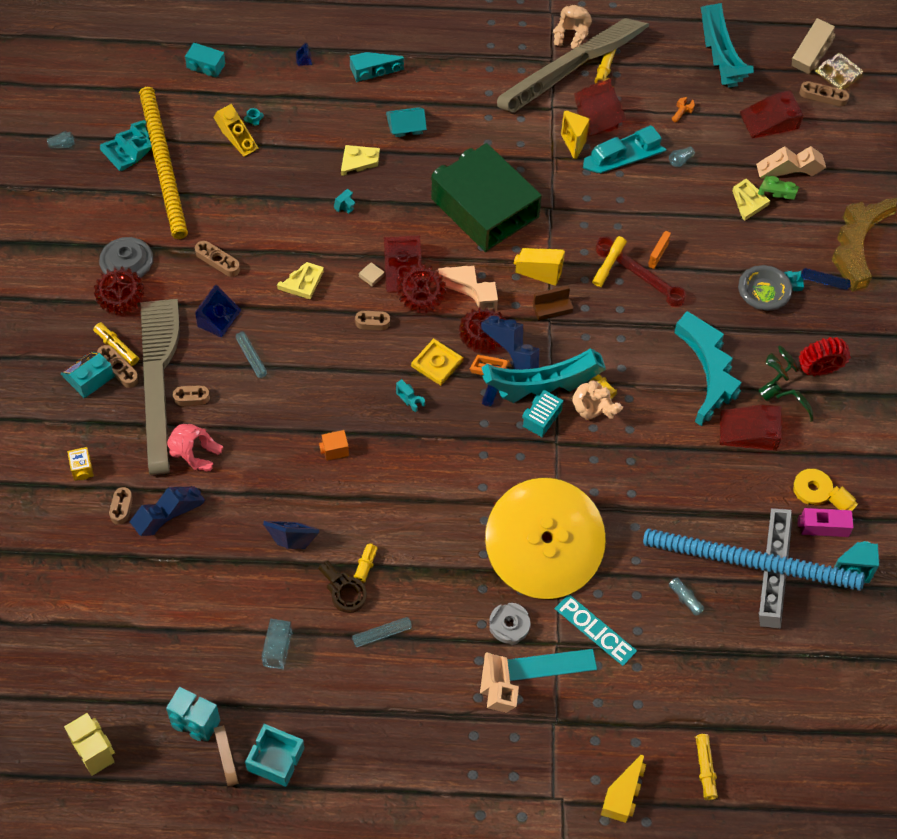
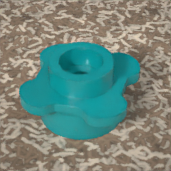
M251 108L247 111L244 122L257 126L259 121L264 118V114L256 108Z

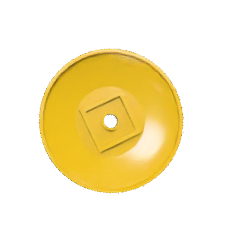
M531 479L512 487L494 505L486 525V551L497 575L513 590L538 599L559 598L583 587L596 573L605 550L604 524L595 504L579 488L558 479ZM544 532H549L552 535L550 543H545L542 540Z

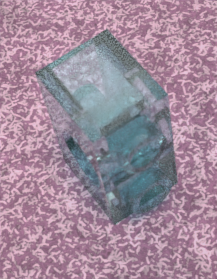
M270 618L262 653L264 667L284 670L292 634L290 621Z

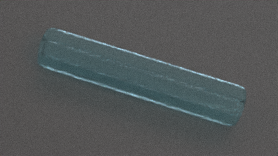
M243 331L237 333L236 340L257 377H265L267 370L247 335Z
M405 617L353 635L352 640L355 647H359L411 629L412 624L409 617Z

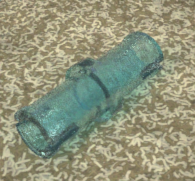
M678 577L669 583V587L678 595L679 601L682 604L685 603L695 616L704 610L705 607L694 597V592L691 589L688 590Z

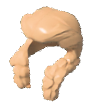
M566 6L561 11L559 24L553 29L555 34L554 45L563 46L565 30H575L577 32L571 42V48L574 49L579 47L582 40L588 36V29L592 18L589 12L581 6Z
M596 381L580 385L573 395V404L576 411L586 420L593 419L601 413L613 419L614 415L623 409L620 403L616 402L613 404L607 387L603 388Z

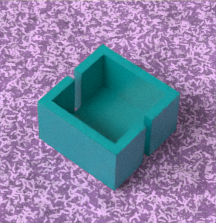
M179 687L166 707L171 726L180 732L183 730L191 732L189 735L197 741L202 739L208 742L214 733V728L221 721L217 705L199 697L193 706L192 703L197 696Z
M264 724L256 739V745H253L245 761L247 771L286 787L295 770L294 765L297 766L305 749L303 739Z

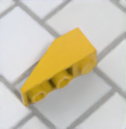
M232 104L216 112L213 118L222 133L244 157L259 149Z
M640 755L608 788L601 812L602 816L625 823L628 816L633 817L636 804L632 803L633 797H638L641 784L637 783L638 777H643L646 764L642 763L644 755Z

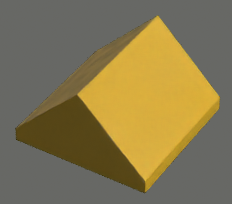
M564 111L561 135L572 157L577 159L587 140L590 119L570 111Z

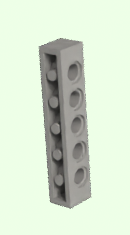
M771 508L766 550L768 555L774 554L775 557L780 555L781 558L785 556L788 559L792 510ZM767 569L764 570L759 612L761 627L781 628L786 573L782 575L780 572L774 573L772 570L771 572H768Z

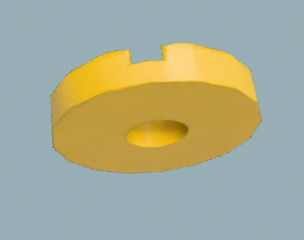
M806 469L796 476L793 490L797 498L803 503L819 506L826 503L831 497L828 494L833 490V484L829 476L823 471ZM814 484L818 490L813 491L809 489L808 485Z

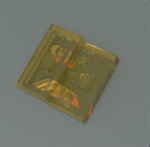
M840 52L831 60L827 59L815 70V72L838 89L847 88L863 75V70Z

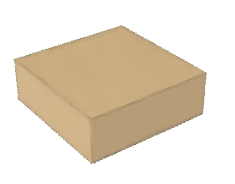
M372 262L359 273V277L372 287L385 276V272Z

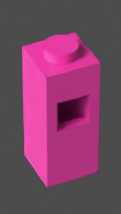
M804 508L802 515L798 516V527H801L802 535L849 537L853 530L852 510Z

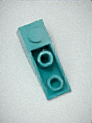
M364 52L350 56V69L356 82L404 70V57Z

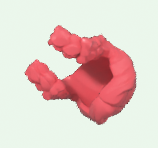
M193 424L178 425L172 431L167 442L169 455L175 458H184L194 470L211 471L213 469V462L194 458L192 451L194 439L199 436L201 446L207 449L208 452H213L217 455L222 453L223 446L217 444L206 432V429L199 428Z

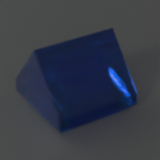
M304 43L296 51V60L299 66L312 65L308 43Z

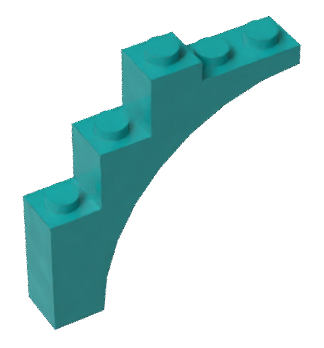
M722 3L701 7L705 44L706 47L711 46L714 66L719 65L722 85L727 84L728 87L738 86L737 82H743V78L748 77L749 73H754L753 66L745 64L739 58L731 43L726 28Z
M687 311L677 322L674 333L693 349L701 361L706 374L707 395L695 420L697 424L702 426L705 421H709L712 418L716 408L719 409L724 402L729 404L732 399L736 400L741 393L739 389L742 382L729 375L732 369L731 362L733 358L720 350L724 344L722 342L724 334Z
M591 348L566 361L540 368L516 370L499 368L490 364L481 367L485 383L497 388L501 397L512 403H515L529 393L540 395L543 390L550 393L558 387L571 392L606 370L601 354Z

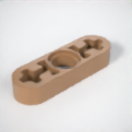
M809 81L803 82L799 91L800 95L804 98L836 106H845L849 99V93L843 89ZM820 92H826L828 96H823Z
M200 241L195 245L196 256L227 276L233 277L239 274L240 265L237 259L207 241ZM215 256H221L222 260L214 261L213 258Z
M104 345L98 349L97 352L102 356L104 353L110 355L111 360L106 355L103 357L112 365V369L117 363L123 365L121 369H113L115 378L123 386L132 388L138 384L137 372L111 346ZM125 373H126L130 378L133 377V379H132V380H130L129 378L126 379Z
M224 725L215 727L214 732L227 785L229 787L239 784Z

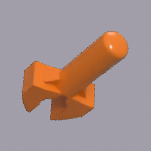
M687 97L680 98L677 101L679 109L672 117V121L678 122L685 112L692 113L695 106L694 100L689 105L684 106L687 102Z

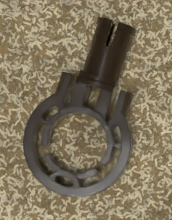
M328 560L324 562L325 565L322 563L318 569L330 581L327 589L332 593L331 597L334 606L345 613H353L360 610L366 601L367 595L364 584L357 578L349 577L346 572L343 574L338 573ZM345 588H354L359 593L358 599L352 603L348 602L344 606L345 602L340 598V592ZM360 589H361V591H362V593H363V599H362V600L360 599V597H361Z

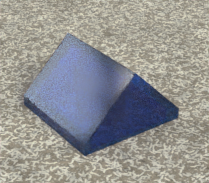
M215 285L195 311L197 326L218 337H222L241 309L218 285Z

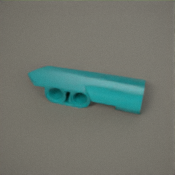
M649 125L621 140L615 137L597 145L592 150L591 155L584 158L583 169L601 174L663 153L666 149L660 145L661 136L653 126Z

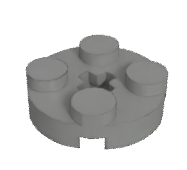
M508 603V605L503 606L501 604L490 615V632L497 640L503 643L515 645L529 633L530 618L526 609L519 604ZM511 619L514 621L513 627L506 626L505 621H510Z

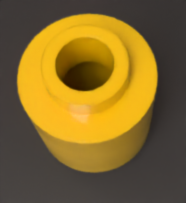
M836 486L828 494L831 496L828 500L838 510H853L858 505L855 501L856 499L843 486L840 488Z

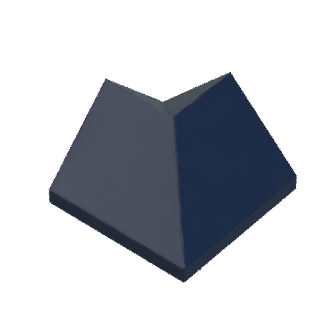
M264 521L263 523L276 544L288 549H306L319 534V529L299 522Z

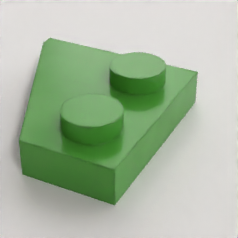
M766 175L758 194L763 195L765 191L772 192L773 197L795 199L799 187L792 182H784L775 176Z

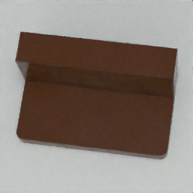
M569 286L534 294L533 308L538 321L573 313L574 308L569 298Z

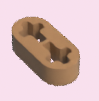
M360 311L355 316V324L359 329L386 330L390 326V316L386 312Z
M181 386L173 391L174 402L179 406L204 405L210 399L209 390L205 386ZM180 394H184L182 399L179 398Z
M126 487L118 488L114 492L109 511L111 521L117 525L124 524L128 520L133 501L132 493ZM125 494L127 497H124L123 503H121L120 497ZM119 509H121L122 515L116 517V515L119 513Z

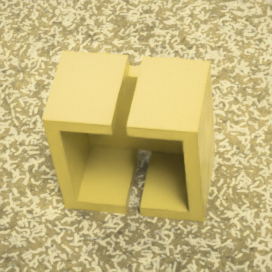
M88 713L64 726L79 756H82V761L91 776L114 763L112 755L115 752L95 717L91 719Z

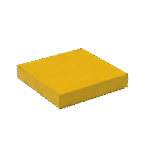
M433 338L412 361L411 367L441 386L463 362V357Z

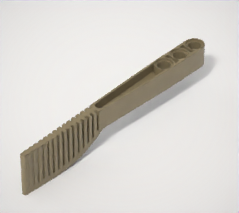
M628 18L622 19L615 23V25L602 31V33H599V35L592 37L583 45H579V47L574 48L501 94L497 99L498 108L509 112H516L587 60L611 52L633 39L649 27V23Z
M178 299L141 302L147 453L150 475L170 473L164 369L171 361L179 341Z

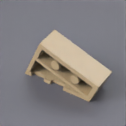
M817 18L794 54L791 66L807 74H810L813 69L815 70L819 60L833 43L836 35L834 33L835 26Z

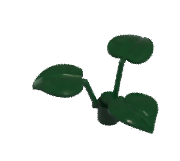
M780 345L778 346L779 352L788 362V366L784 370L778 358L773 353H770L766 364L773 367L779 374L772 381L761 387L759 392L767 402L775 396L779 399L782 396L793 394L808 411L810 421L812 422L813 411L811 405L799 391L790 390L780 393L782 387L777 381L782 377L788 381L787 372L791 368L795 372L799 371L796 361Z

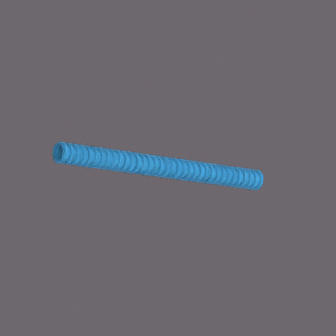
M649 528L644 534L643 543L645 546H656L658 549L662 547L663 550H674L677 553L680 551L682 554L686 552L687 555H699L701 558L705 556L706 559L710 557L711 560L717 559L720 562L723 560L724 563L729 561L730 564H742L744 567L748 565L749 568H761L763 571L767 569L768 572L772 570L774 573L780 572L782 575L786 573L787 576L792 574L793 577L799 576L801 579L806 577V580L811 578L812 581L818 580L820 583L825 581V584L830 582L831 585L838 584L839 587L844 585L845 588H848L849 586L853 590L857 588L858 591H861L864 585L865 575L863 572L858 574L857 571H854L852 573L851 570L845 571L843 568L838 570V567L833 569L831 566L825 567L824 564L819 566L818 563L814 565L812 562L806 563L804 560L802 562L799 559L794 561L793 558L787 559L785 556L783 558L780 555L775 557L774 554L768 555L766 552L762 554L761 551L756 553L755 550H743L741 547L737 549L736 546L731 548L730 545L724 546L722 543L720 545L717 542L712 544L711 541L707 543L706 540L700 541L698 538L694 540L693 537L688 539L687 536H675L673 533L669 535L668 532L664 534L663 531H651Z

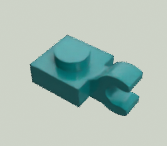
M402 379L396 383V394L407 406L410 405L413 411H418L416 403H420L423 407L425 406V399L421 396H415L414 389L410 384H406Z

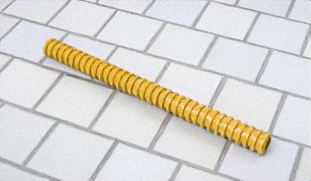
M144 87L139 91L172 237L182 239L187 236L188 231L155 91L151 87Z

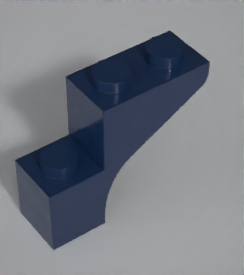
M490 316L481 323L482 330L509 352L513 360L514 369L539 368L540 349L529 344L523 345V324L517 323L515 320L500 319L498 316Z
M195 486L168 487L156 504L141 505L130 520V523L140 536L155 535L158 529L167 521L201 506L205 499L201 495L200 490Z

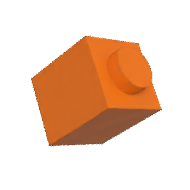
M344 430L321 435L322 442L319 443L321 454H325L326 461L349 456V446Z

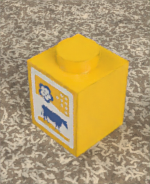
M87 447L67 451L74 481L86 480L94 476Z

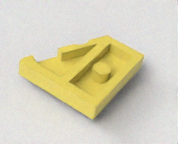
M345 145L341 175H347V172L352 170L359 172L366 168L377 167L380 148Z
M747 179L733 187V194L744 221L767 207L770 203V200L764 194H758L759 190Z
M306 262L299 270L289 275L290 278L283 283L280 281L277 284L278 290L311 299L324 273V267Z

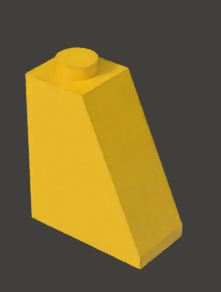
M522 248L520 255L517 254L514 260V265H516L515 273L556 286L562 273L565 251Z

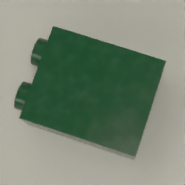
M485 143L476 150L473 148L467 149L461 154L458 161L448 167L441 165L431 176V199L484 252H487L539 218L542 195L488 143Z

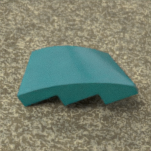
M145 120L131 124L129 130L116 134L114 140L100 144V150L119 171L125 170L138 162L152 147L149 133L146 130Z

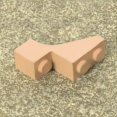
M784 146L757 163L761 179H765L766 175L777 177L794 172H803L814 176L826 168L823 154L812 146L797 155Z
M474 266L438 269L439 285L472 297L477 303L479 312L497 311L498 298L495 282L477 283Z
M485 653L480 694L488 695L487 708L507 713L517 705L519 686L510 684L507 657Z

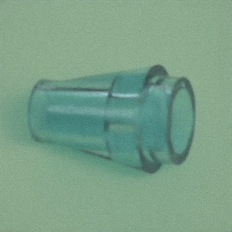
M64 131L51 138H47L50 149L71 148L72 145H75L71 131Z
M687 147L672 151L669 155L670 163L674 167L682 166L688 159L694 156V149Z

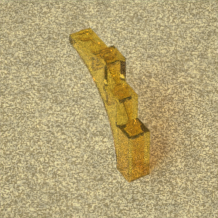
M897 197L886 199L877 204H870L865 207L863 202L853 203L846 207L843 215L846 225L841 227L837 237L841 246L835 249L832 261L852 292L868 287L872 275L864 257V239L868 231L876 223L896 213Z

